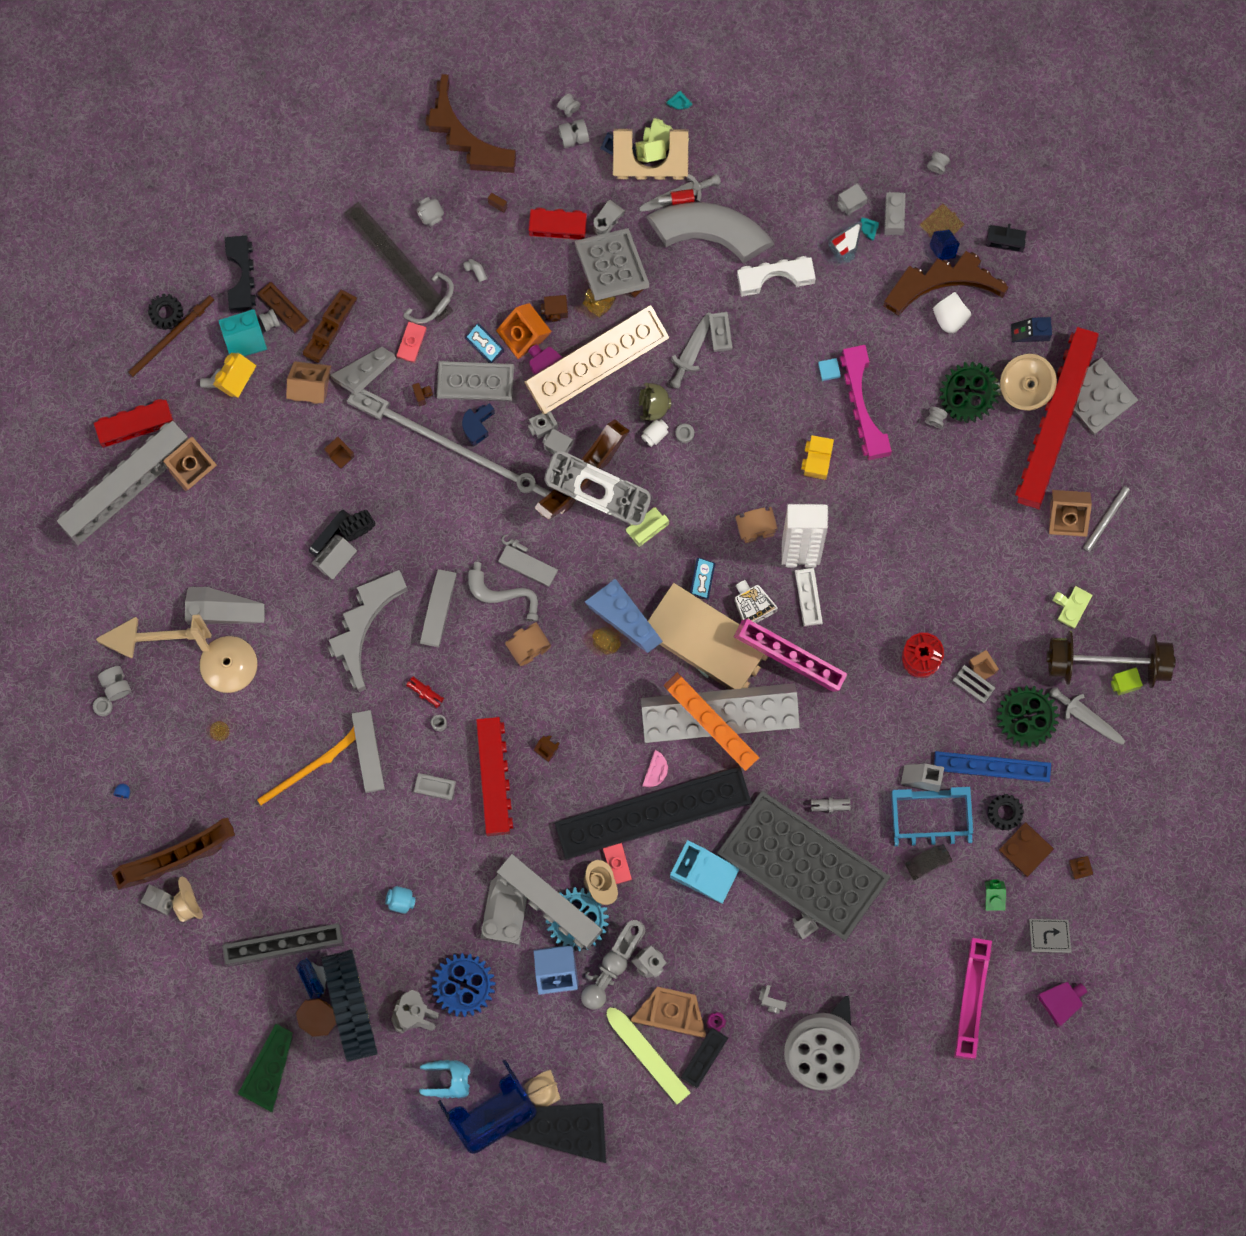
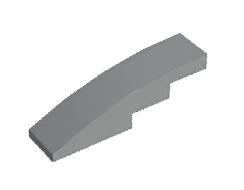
M438 569L420 644L434 647L440 646L457 573Z
M371 710L352 713L365 792L385 790Z

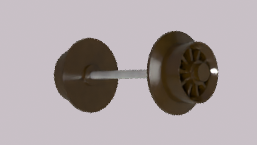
M1068 631L1066 638H1051L1049 651L1046 652L1049 676L1064 677L1067 685L1071 682L1073 661L1148 664V684L1150 688L1154 687L1156 681H1171L1173 668L1176 665L1173 643L1158 642L1155 634H1152L1150 638L1148 658L1073 655L1072 631Z

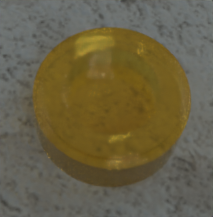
M217 721L210 727V735L216 741H224L230 734L228 725L222 721Z

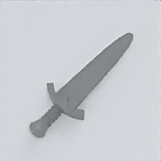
M688 174L687 179L691 182L658 197L670 196V192L693 189L694 196H697L696 201L700 202L701 190L712 185H719L721 180L718 175L714 174L710 179L698 183L692 175ZM658 197L643 204L639 209L642 212L671 205L672 203L659 204Z
M710 312L703 317L680 359L678 360L676 355L671 357L674 364L679 367L675 378L670 381V385L674 389L680 388L681 380L686 371H699V366H693L710 325Z
M1057 687L1050 690V697L1060 700V702L1067 706L1064 715L1065 720H1069L1070 714H1072L1112 741L1119 744L1125 743V740L1117 731L1079 701L1085 698L1084 694L1070 700L1061 694Z

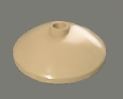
M1023 354L1011 360L1004 368L1000 380L1001 392L1005 400L1013 407L1025 411L1035 410L1044 406L1052 398L1057 384L1053 366L1045 358L1035 354ZM1034 382V386L1030 388L1029 384Z
M233 636L221 637L209 644L210 651H203L200 659V672L204 681L214 690L223 693L237 692L245 688L253 680L257 671V657L253 648L243 639ZM229 659L230 663L225 665L224 660Z

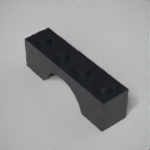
M247 235L225 237V252L228 261L236 263L242 270L241 279L238 284L228 290L230 313H243L253 310V306H256V296L252 295V288H255V278L251 277V270H254V261L250 259V253H253L252 241L249 242Z

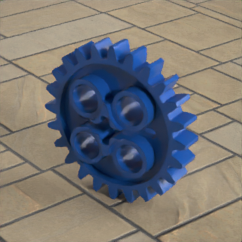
M461 953L460 959L454 954L453 961L446 958L447 965L440 963L442 970H435L439 976L432 978L437 982V984L432 985V988L438 990L433 993V996L440 997L436 1001L437 1004L443 1002L444 1004L441 1008L444 1010L449 1007L448 1014L455 1011L456 1017L459 1016L460 1012H463L464 1018H466L467 1012L474 1016V1010L476 1009L481 1013L480 1006L487 1008L488 1006L485 1001L493 1000L489 993H495L491 986H495L496 983L490 981L495 976L494 974H488L491 968H484L486 961L479 963L478 956L472 960V954L465 958L464 954ZM456 968H464L465 974L462 977L455 976ZM451 976L462 983L466 980L469 987L478 990L480 993L476 994L467 988L460 990L461 986L450 981L448 977ZM475 976H480L483 981L481 985L474 986L472 979ZM452 984L456 987V991L449 995L445 992V989L448 985ZM468 993L472 994L473 1001L468 1004L464 1003L463 996Z

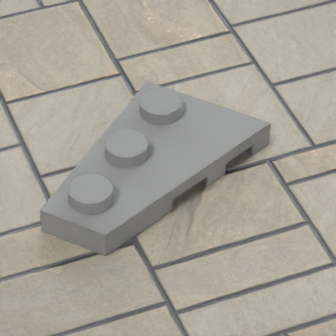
M380 347L331 374L330 377L334 382L357 395L396 360V357L392 352Z

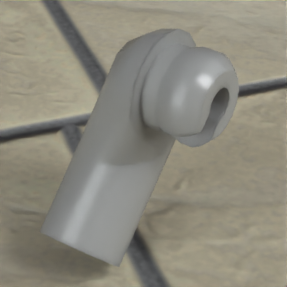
M468 259L467 262L463 263L466 271L473 270L479 282L487 279L481 264L473 259Z

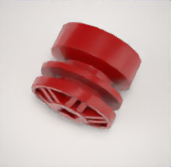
M918 633L910 637L902 652L904 669L910 675L917 678L932 676L938 671L944 658V647L941 641L930 633ZM927 651L926 655L920 656L921 652Z

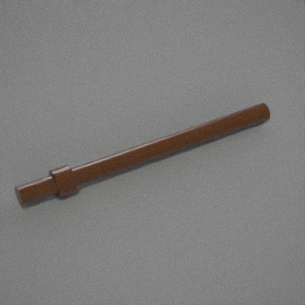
M209 295L199 305L192 308L193 311L133 366L128 373L134 377L194 319L205 313L204 310L215 300Z

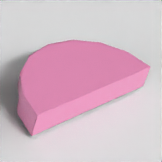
M656 750L642 787L651 788L658 786L667 776V761L662 753Z

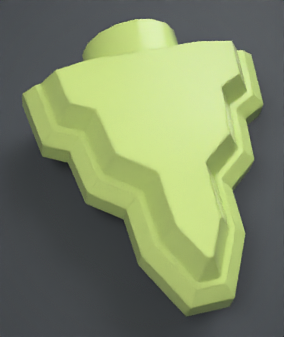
M653 118L651 127L645 128L643 141L664 140L665 151H667L670 144V129L672 128L669 125H665L663 120Z

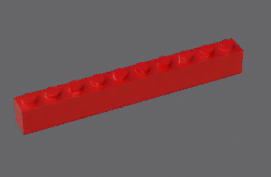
M1077 327L1075 333L1072 332L1068 342L1071 344L1070 349H1066L1064 352L1063 360H1065L1064 366L1059 367L1057 373L1059 380L1056 384L1052 400H1049L1046 404L1045 410L1048 411L1046 417L1042 416L1039 425L1042 428L1040 434L1036 433L1033 442L1036 445L1035 449L1030 451L1027 459L1030 464L1028 468H1024L1021 477L1024 479L1023 484L1018 485L1015 496H1018V503L1040 510L1093 357L1099 333Z

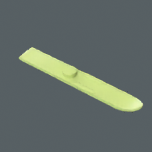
M608 1008L607 1018L613 1029L676 1104L680 1103L690 1094L688 1089L628 1017L616 1008Z

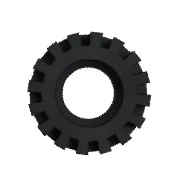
M162 294V297L158 295L156 296L157 299H152V304L148 306L149 317L157 328H163V330H166V328L173 329V326L176 327L178 322L182 321L183 308L181 303L175 296L173 298L170 294L168 296ZM170 306L173 309V314L169 318L160 317L159 310L162 307Z
M363 510L355 513L353 516H349L338 528L348 542L368 533L376 523L369 511Z
M1008 794L999 795L994 798L987 811L990 823L995 828L1003 831L1017 827L1024 814L1022 803L1020 804V800L1018 798L1015 799L1013 795L1008 796ZM1003 805H1007L1013 810V816L1008 820L1002 819L998 814V809Z

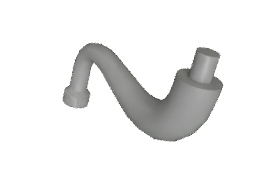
M474 562L473 570H470L468 573V584L475 598L486 603H499L526 596L530 599V609L526 620L538 621V600L533 591L526 588L492 591L484 584V572L481 571L482 563Z

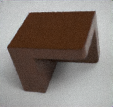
M339 437L335 438L324 448L327 456L340 469L355 457L353 451Z

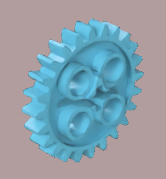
M574 887L573 893H570L568 889H566L565 896L559 893L571 904L574 901L581 902L582 907L579 909L581 912L586 906H589V909L584 914L586 916L590 913L595 914L597 919L594 923L603 930L602 934H606L603 927H608L609 924L604 922V920L608 919L609 915H604L603 913L608 909L607 907L601 908L602 904L596 902L590 892L585 894L584 888H582L579 893L576 887ZM555 921L551 924L552 926L547 928L548 931H554L551 938L558 937L557 945L564 942L563 946L573 945V949L577 946L578 950L581 951V948L573 942L575 938L570 934L564 935L558 929L560 925Z

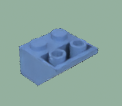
M573 945L534 950L538 994L578 989V975Z

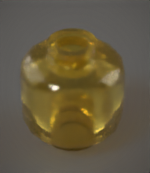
M607 626L596 629L592 635L593 646L605 655L616 653L621 646L620 635Z

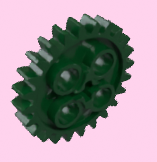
M973 361L970 366L964 362L963 368L957 365V371L950 369L952 375H945L948 380L947 382H941L945 385V388L939 389V391L944 393L939 398L945 400L941 405L947 407L945 411L948 414L951 413L950 416L953 419L956 418L959 422L963 419L966 423L971 419L972 422L976 423V417L983 420V414L989 416L988 410H995L992 404L999 403L995 397L1001 395L996 391L1001 387L995 384L999 380L994 377L995 373L993 371H989L990 368L987 366L983 368L981 363H978L976 366V363ZM965 379L964 385L959 386V382ZM983 380L982 386L977 387V383ZM963 397L961 404L957 405V400ZM981 398L980 404L975 406V401Z
M1026 685L1024 691H1022L1018 686L1017 693L1011 689L1010 696L1005 694V701H1000L999 704L1003 708H997V712L1001 714L996 717L997 720H1001L997 727L1004 728L1001 734L1007 733L1006 740L1012 738V745L1018 741L1020 742V748H1022L1024 743L1027 744L1028 748L1031 747L1032 743H1034L1035 747H1038L1039 741L1045 744V737L1051 739L1052 735L1050 732H1056L1053 726H1058L1059 722L1054 719L1059 718L1060 714L1054 713V711L1058 709V706L1052 707L1055 700L1047 699L1050 695L1049 693L1042 695L1043 689L1036 692L1035 686H1033L1032 690H1029ZM1036 701L1039 708L1032 709L1029 706V702ZM1011 707H1018L1020 709V714H1013L1011 712ZM1040 711H1044V714L1032 716L1030 721L1028 720V718H1024L1014 723L1011 722V720L1013 719H1019L1024 717L1026 713L1028 715H1032ZM1042 719L1045 726L1038 727L1035 724V720ZM1017 725H1024L1026 732L1020 733L1017 730Z

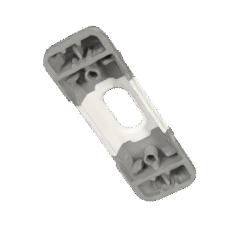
M558 451L552 455L544 477L545 483L550 488L631 525H639L643 522L651 500L650 493L646 489L611 475L564 451ZM584 479H589L602 485L605 488L604 497L596 499L583 493L580 488L581 482Z

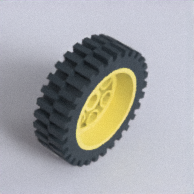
M352 949L321 957L346 1062L377 1055L378 1052Z

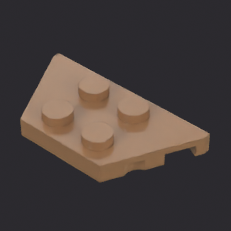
M657 987L631 1019L633 1023L701 1038L706 1037L696 995Z

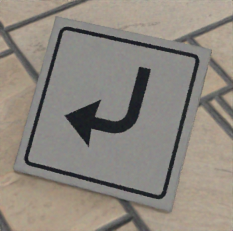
M1029 919L1032 952L1071 953L1069 920Z

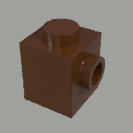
M566 295L544 297V303H541V314H545L546 320L558 322L561 318H568Z

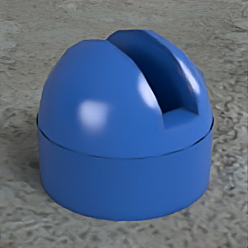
M117 785L114 796L120 798L124 796L123 798L129 799L130 789L128 785Z

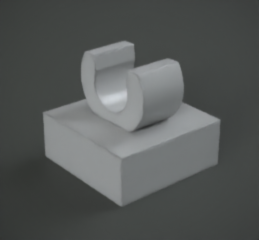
M801 913L803 918L799 921L794 918L793 922L796 931L804 939L817 930L818 926L813 919Z

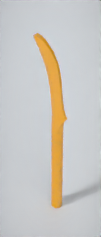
M354 726L336 746L258 798L259 804L263 805L321 765L331 763L341 751L356 740Z

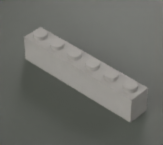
M513 854L497 871L500 875L498 879L506 886L511 884L515 888L513 890L514 893L520 898L525 896L529 899L530 902L528 904L536 911L541 909L545 913L543 917L551 924L555 921L560 925L558 929L564 935H572L575 938L573 942L581 949L584 946L589 949L603 932L598 925Z

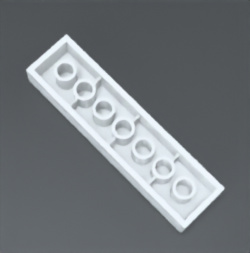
M788 504L782 537V564H786V567L795 568L797 565H805L806 568H815L816 565H820L828 529V505Z

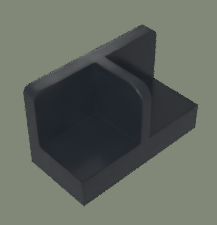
M1008 224L1007 227L990 225L986 246L1023 253L1026 243V231L1010 228L1011 224Z

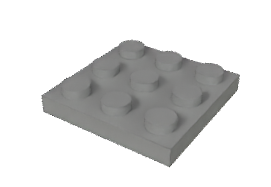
M1101 357L1088 368L1073 412L1091 433L1095 435L1138 402V399Z

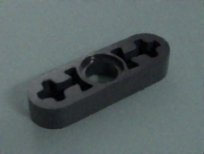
M344 509L341 510L311 545L309 553L317 557L331 541V538L340 532L338 528L340 524L351 515Z

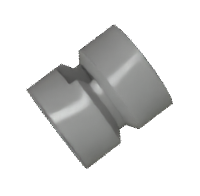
M584 119L573 121L571 125L569 123L558 125L564 148L572 147L576 142L578 144L589 142Z
M120 666L111 667L98 675L101 686L106 687L104 692L108 701H116L131 692L128 682L123 680L125 675Z

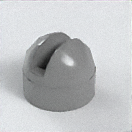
M442 715L434 716L431 720L433 729L438 732L444 731L447 727L446 718Z

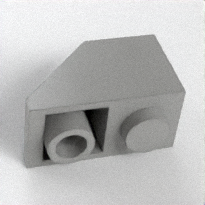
M925 763L905 765L901 785L939 792L944 767Z

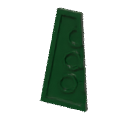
M275 1024L238 1092V1095L272 1113L294 1035L293 1032Z

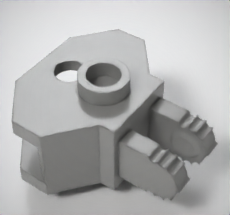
M411 990L397 1000L391 1020L395 1031L405 1033L413 1027L416 1029L421 1027L432 1031L435 1029V1024L423 1018L425 1016L431 1019H438L439 1015L423 1004L419 992Z

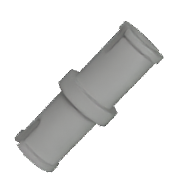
M829 797V799H811V805H820L812 806V812L829 811V813H833V811H851L850 805H842L850 804V798L833 799V797Z

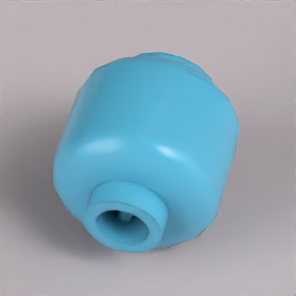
M395 886L392 890H388L385 904L388 905L389 910L405 914L410 908H414L416 898L413 897L410 889Z

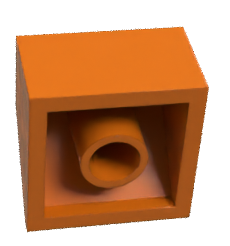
M530 303L516 307L496 330L517 359L528 353V350L533 345L541 344L552 332Z

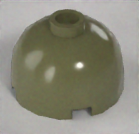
M644 383L646 387L641 389L639 395V407L642 405L643 415L639 416L645 421L659 420L671 408V398H669L666 389L661 385Z

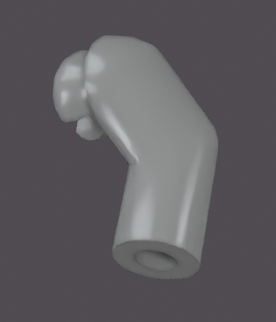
M218 368L211 378H201V388H217L213 383L216 374L222 368Z

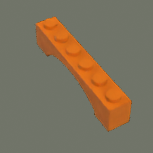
M678 672L663 685L745 771L759 759L758 755Z

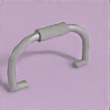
M436 272L431 280L435 282L438 277L444 279L449 285L447 296H444L434 309V312L425 319H416L410 316V313L413 311L411 308H408L403 317L413 323L422 324L440 315L451 301L450 298L454 290L452 280L448 276Z

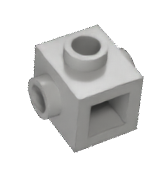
M652 946L644 947L631 960L637 967L638 973L646 978L660 975L664 970L662 967L667 963L663 959L662 953Z

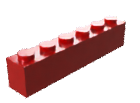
M500 717L476 719L486 835L510 834V829H513V818H509L508 810H512L511 798H507L506 792L510 791L509 779H505V772H508V760H504L503 753H507L506 741H502V734H505L504 722H500Z

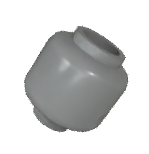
M427 197L419 202L420 206L417 208V213L423 224L432 226L443 220L444 211L437 199L430 200Z

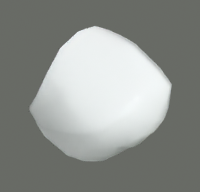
M956 292L933 307L937 322L948 333L957 332L971 316L970 310L963 304Z

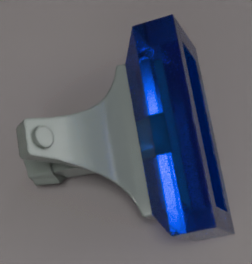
M308 959L301 960L296 966V970L310 999H319L325 990L326 977L323 966L311 963Z

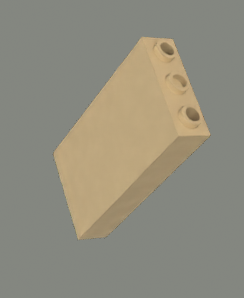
M675 583L672 584L648 620L649 624L663 641L659 645L730 690L748 688L750 685L748 680L751 676L755 677L761 668L758 665L762 660L766 661L768 658L767 655L734 638L739 627L738 623Z

